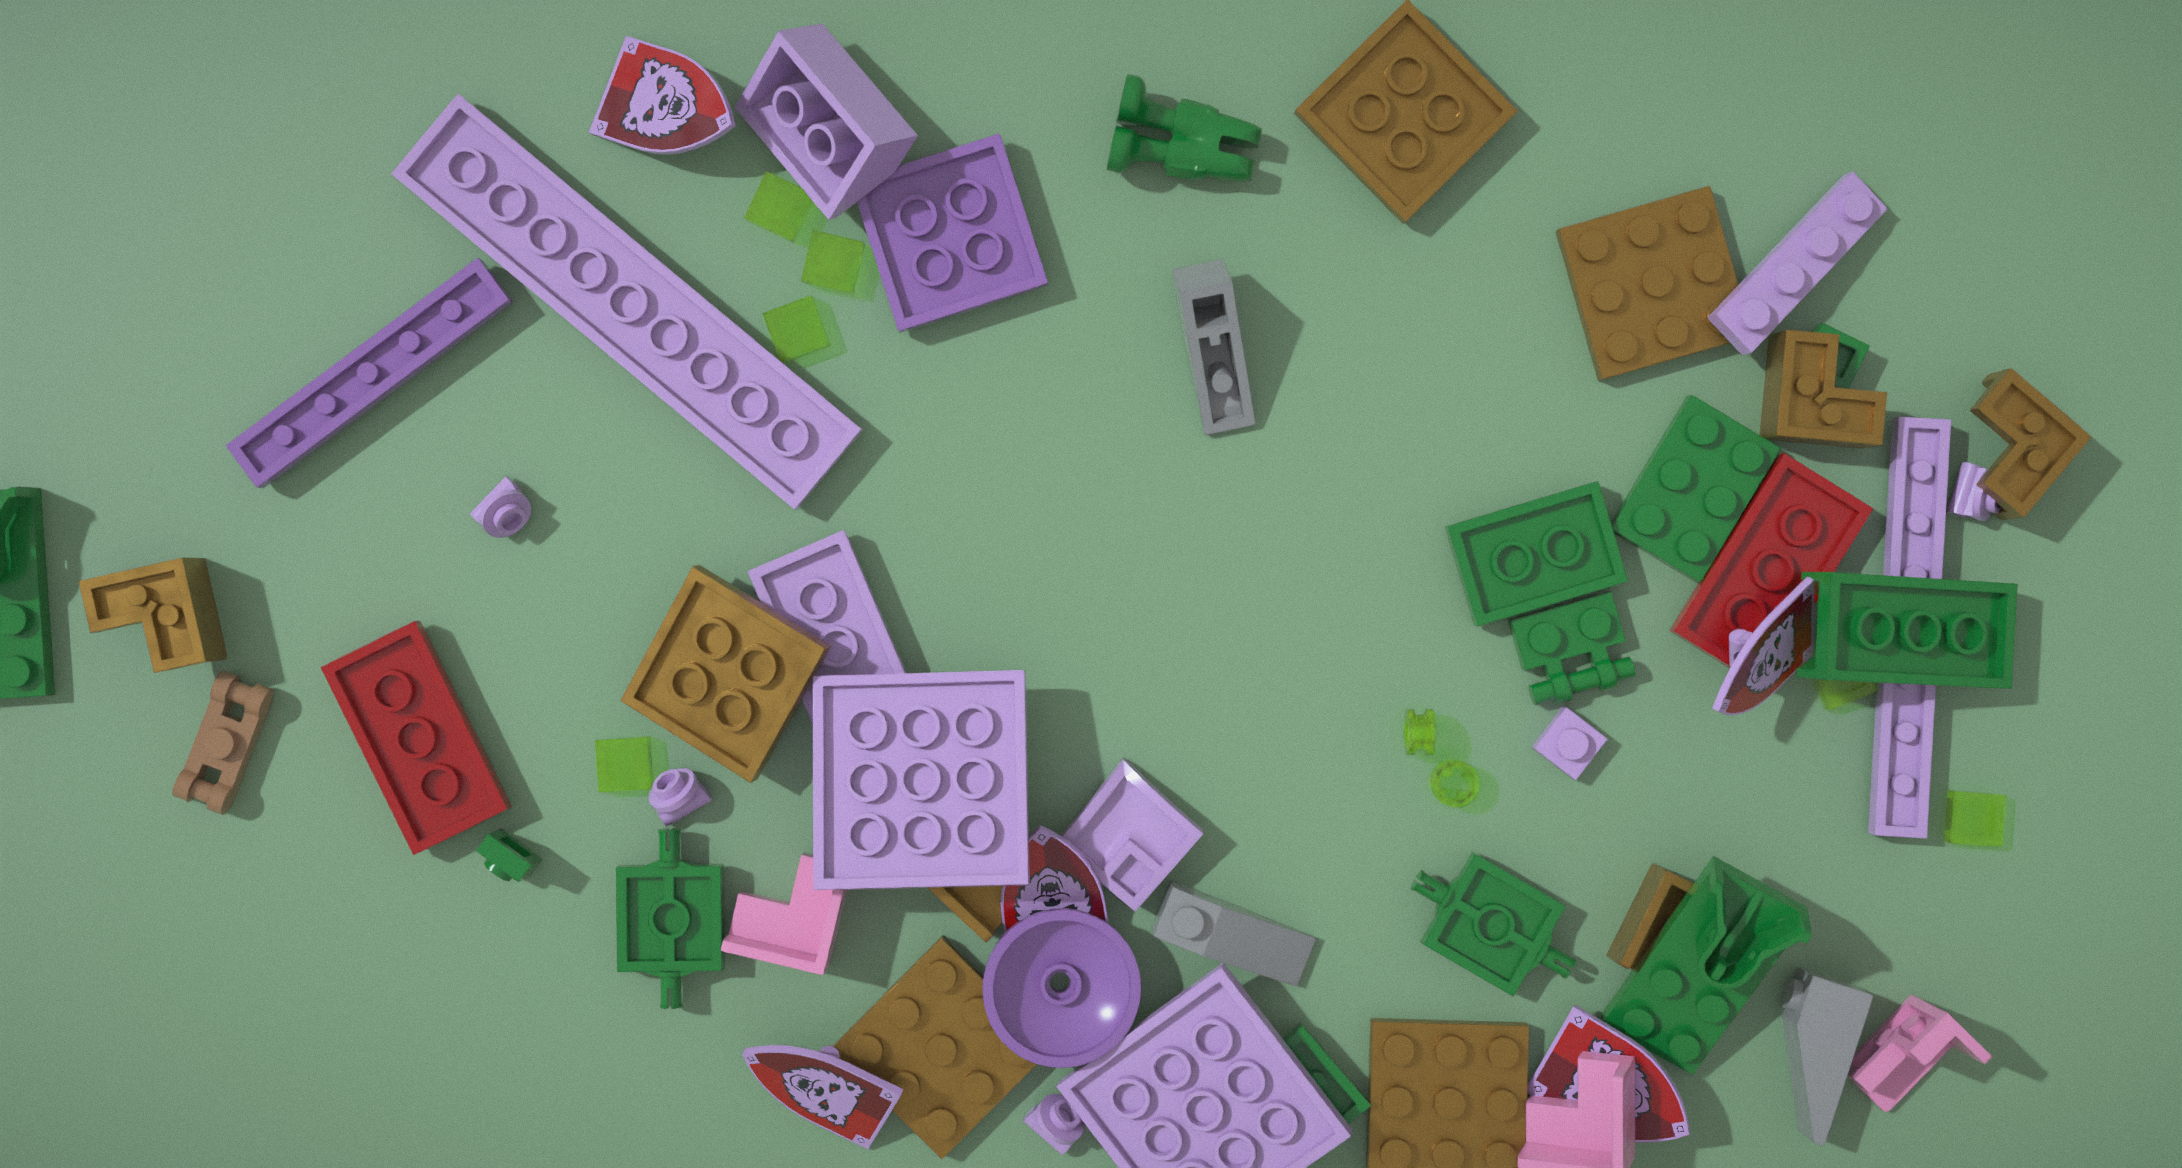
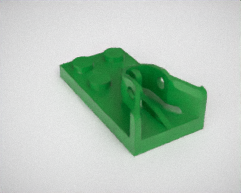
M10 487L9 489L0 490V699L55 695L41 488Z
M1801 572L1802 581L1806 577L1814 579V593L1818 596L1815 654L1796 669V677L1835 681L2012 689L2018 584L1838 572Z
M1713 856L1601 1014V1020L1627 1035L1646 1050L1693 1075L1784 950L1799 942L1808 943L1812 930L1807 907Z

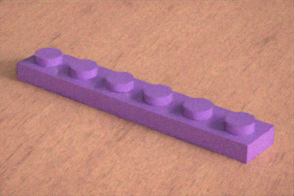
M476 258L225 446L256 488H265L514 301L485 262Z

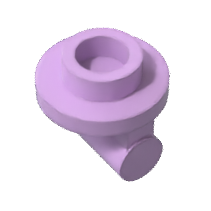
M1967 462L1961 463L1946 511L1948 514L1986 521L1992 513L1997 514L2001 511L2002 507L1976 485L1988 469Z
M505 476L474 508L470 515L489 535L503 538L515 534L526 525L531 515V504L521 492L522 489L510 477Z
M687 768L670 769L661 773L655 779L649 793V803L657 811L666 827L713 800L705 784L700 783L695 774Z
M1060 1094L1046 1096L1038 1105H1034L1022 1120L1061 1155L1081 1137L1085 1128V1123L1065 1097Z

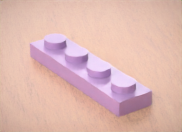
M1853 171L1843 175L1707 318L1742 356L1752 353L1887 210V207Z

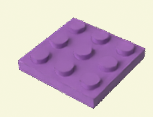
M1000 133L899 165L894 174L857 201L899 333L1048 286L1043 265Z

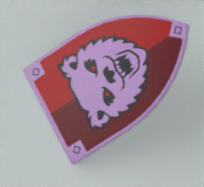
M626 36L589 133L643 152L669 155L692 151L710 144L733 129L735 122L731 107L721 86L702 65L677 51Z
M1806 577L1760 623L1753 633L1737 629L1729 634V666L1731 668L1722 683L1712 709L1725 715H1738L1754 709L1775 693L1796 672V669L1814 653V579Z
M1039 825L1029 835L1030 885L1002 886L1000 902L1004 933L1025 917L1050 909L1067 908L1084 911L1101 918L1109 924L1103 889L1089 861L1068 840L1054 831Z
M1574 1005L1530 1080L1527 1092L1533 1096L1578 1100V1057L1582 1051L1635 1056V1142H1661L1689 1135L1691 1131L1683 1100L1675 1083L1659 1061L1643 1046L1579 1006Z
M765 1045L745 1048L742 1053L747 1066L755 1078L786 1108L813 1124L866 1149H869L903 1092L902 1088L839 1059V1052L833 1046H824L820 1051L787 1045Z

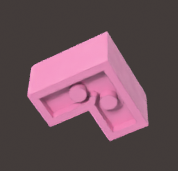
M803 853L800 858L790 902L744 891L738 893L729 934L723 939L721 951L824 975L831 963L848 890H813V855Z
M1910 995L1855 1051L1847 1077L1881 1110L1888 1112L1951 1047L1984 1065L1992 1056L1947 1012Z
M1582 1051L1578 1057V1100L1530 1095L1526 1101V1143L1518 1155V1168H1630L1635 1158V1056Z

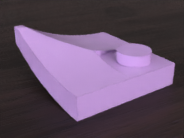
M1123 757L1060 836L1068 840L1084 855L1096 872L1101 884L1136 911L1204 833L1198 824L1173 804Z

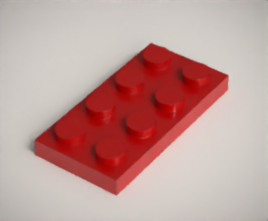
M1779 454L1747 504L1704 578L1696 586L1669 631L1730 669L1729 634L1737 629L1753 633L1760 623L1802 582L1801 572H1835L1874 508L1787 454ZM1814 593V604H1815V602H1816L1817 599H1818V596Z
M413 621L321 667L413 855L512 808L421 621Z

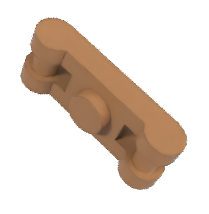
M223 670L218 674L212 685L209 705L185 767L178 775L172 791L174 797L187 802L193 799L207 803L206 807L208 810L221 815H225L234 802L274 698L273 689L258 683L251 687L241 683L240 676ZM233 702L245 706V713L242 719L229 714ZM208 766L222 771L216 784L203 780Z

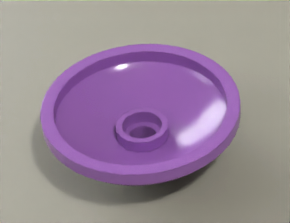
M1075 909L1044 910L1027 916L1014 924L994 946L986 963L983 976L984 1007L989 1022L997 1036L1018 1056L1046 1067L1069 1068L1080 1066L1107 1054L1129 1031L1140 1004V972L1128 943L1106 921L1090 913ZM1054 974H1067L1070 978L1068 985L1063 989L1053 988L1050 980Z

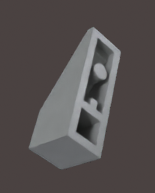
M1220 259L1172 269L1179 314L1204 434L1209 435L1256 425L1233 283L1224 260Z
M1172 879L1152 926L1153 936L1201 956L1296 987L1316 940V937Z
M1798 967L1795 978H1790L1787 981L1781 997V1006L1785 1008L1782 1015L1798 1129L1814 1143L1824 1146L1874 995L1857 986Z

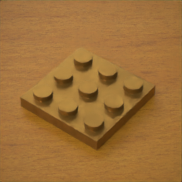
M1406 0L1295 109L1294 114L1404 224L1518 110L1409 0Z
M1710 186L1563 227L1556 231L1598 381L1730 343L1707 318L1738 286Z
M693 566L620 701L752 783L758 780L831 646L703 566Z
M943 935L833 1045L838 1050L841 1060L903 1089L892 1111L941 1159L1037 1065L1018 1056L997 1036L989 1022L984 1007L983 975Z
M1370 1018L1368 1101L1371 1106L1368 1108L1366 1168H1518V1155L1526 1143L1529 1025L1526 1022Z

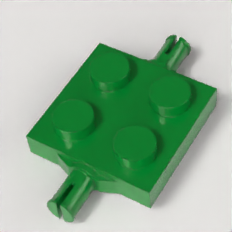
M669 828L658 829L659 860L647 865H619L616 867L617 972H645L652 976L660 977V1008L668 1009L670 1006L671 1009L683 1007L681 977L695 971H722L725 968V952L721 951L722 942L725 938L724 864H694L686 860H680L681 829L672 828L671 830Z
M1471 852L1459 875L1448 885L1426 874L1423 870L1417 874V879L1433 889L1430 890L1415 880L1410 889L1436 903L1434 918L1420 940L1426 947L1513 997L1525 976L1537 967L1539 963L1561 975L1564 979L1570 975L1571 971L1555 962L1554 959L1572 969L1575 966L1576 959L1550 945L1553 928L1566 907L1559 901L1474 852Z

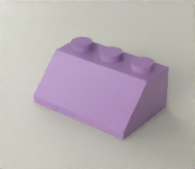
M822 23L778 31L735 106L736 110L828 220L837 218L894 174L918 137L915 131Z

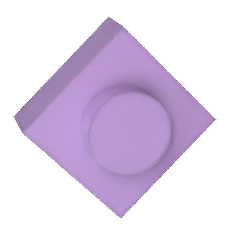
M1562 706L1531 748L1571 779L1576 780L1607 741V738L1570 709Z

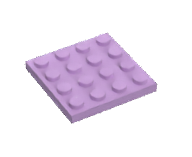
M1025 670L813 676V890L1030 885Z
M1225 963L1215 967L1132 1027L1124 1038L1107 1054L1090 1063L1078 1066L1060 1079L1056 1086L1119 1168H1306L1350 1138L1352 1134V1128Z

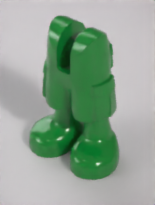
M1127 74L1116 123L1169 131L1172 134V139L1170 141L1153 139L1139 135L1132 129L1116 126L1106 170L1122 173L1134 163L1157 162L1163 163V169L1166 170L1165 175L1191 180H1204V177L1242 182L1252 179L1255 161L1241 155L1220 151L1219 144L1224 143L1242 148H1258L1262 128L1250 122L1219 113L1218 109L1209 104L1205 105L1182 98L1181 102L1177 103L1175 109L1165 107L1148 97L1146 84L1140 76Z

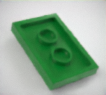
M1692 394L1686 396L1612 519L1611 525L1614 534L1692 581L1701 582L1781 448Z
M1599 481L1445 526L1474 626L1477 627L1628 582Z

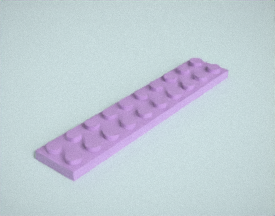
M460 94L454 97L391 173V175L794 510H797L863 431V429Z

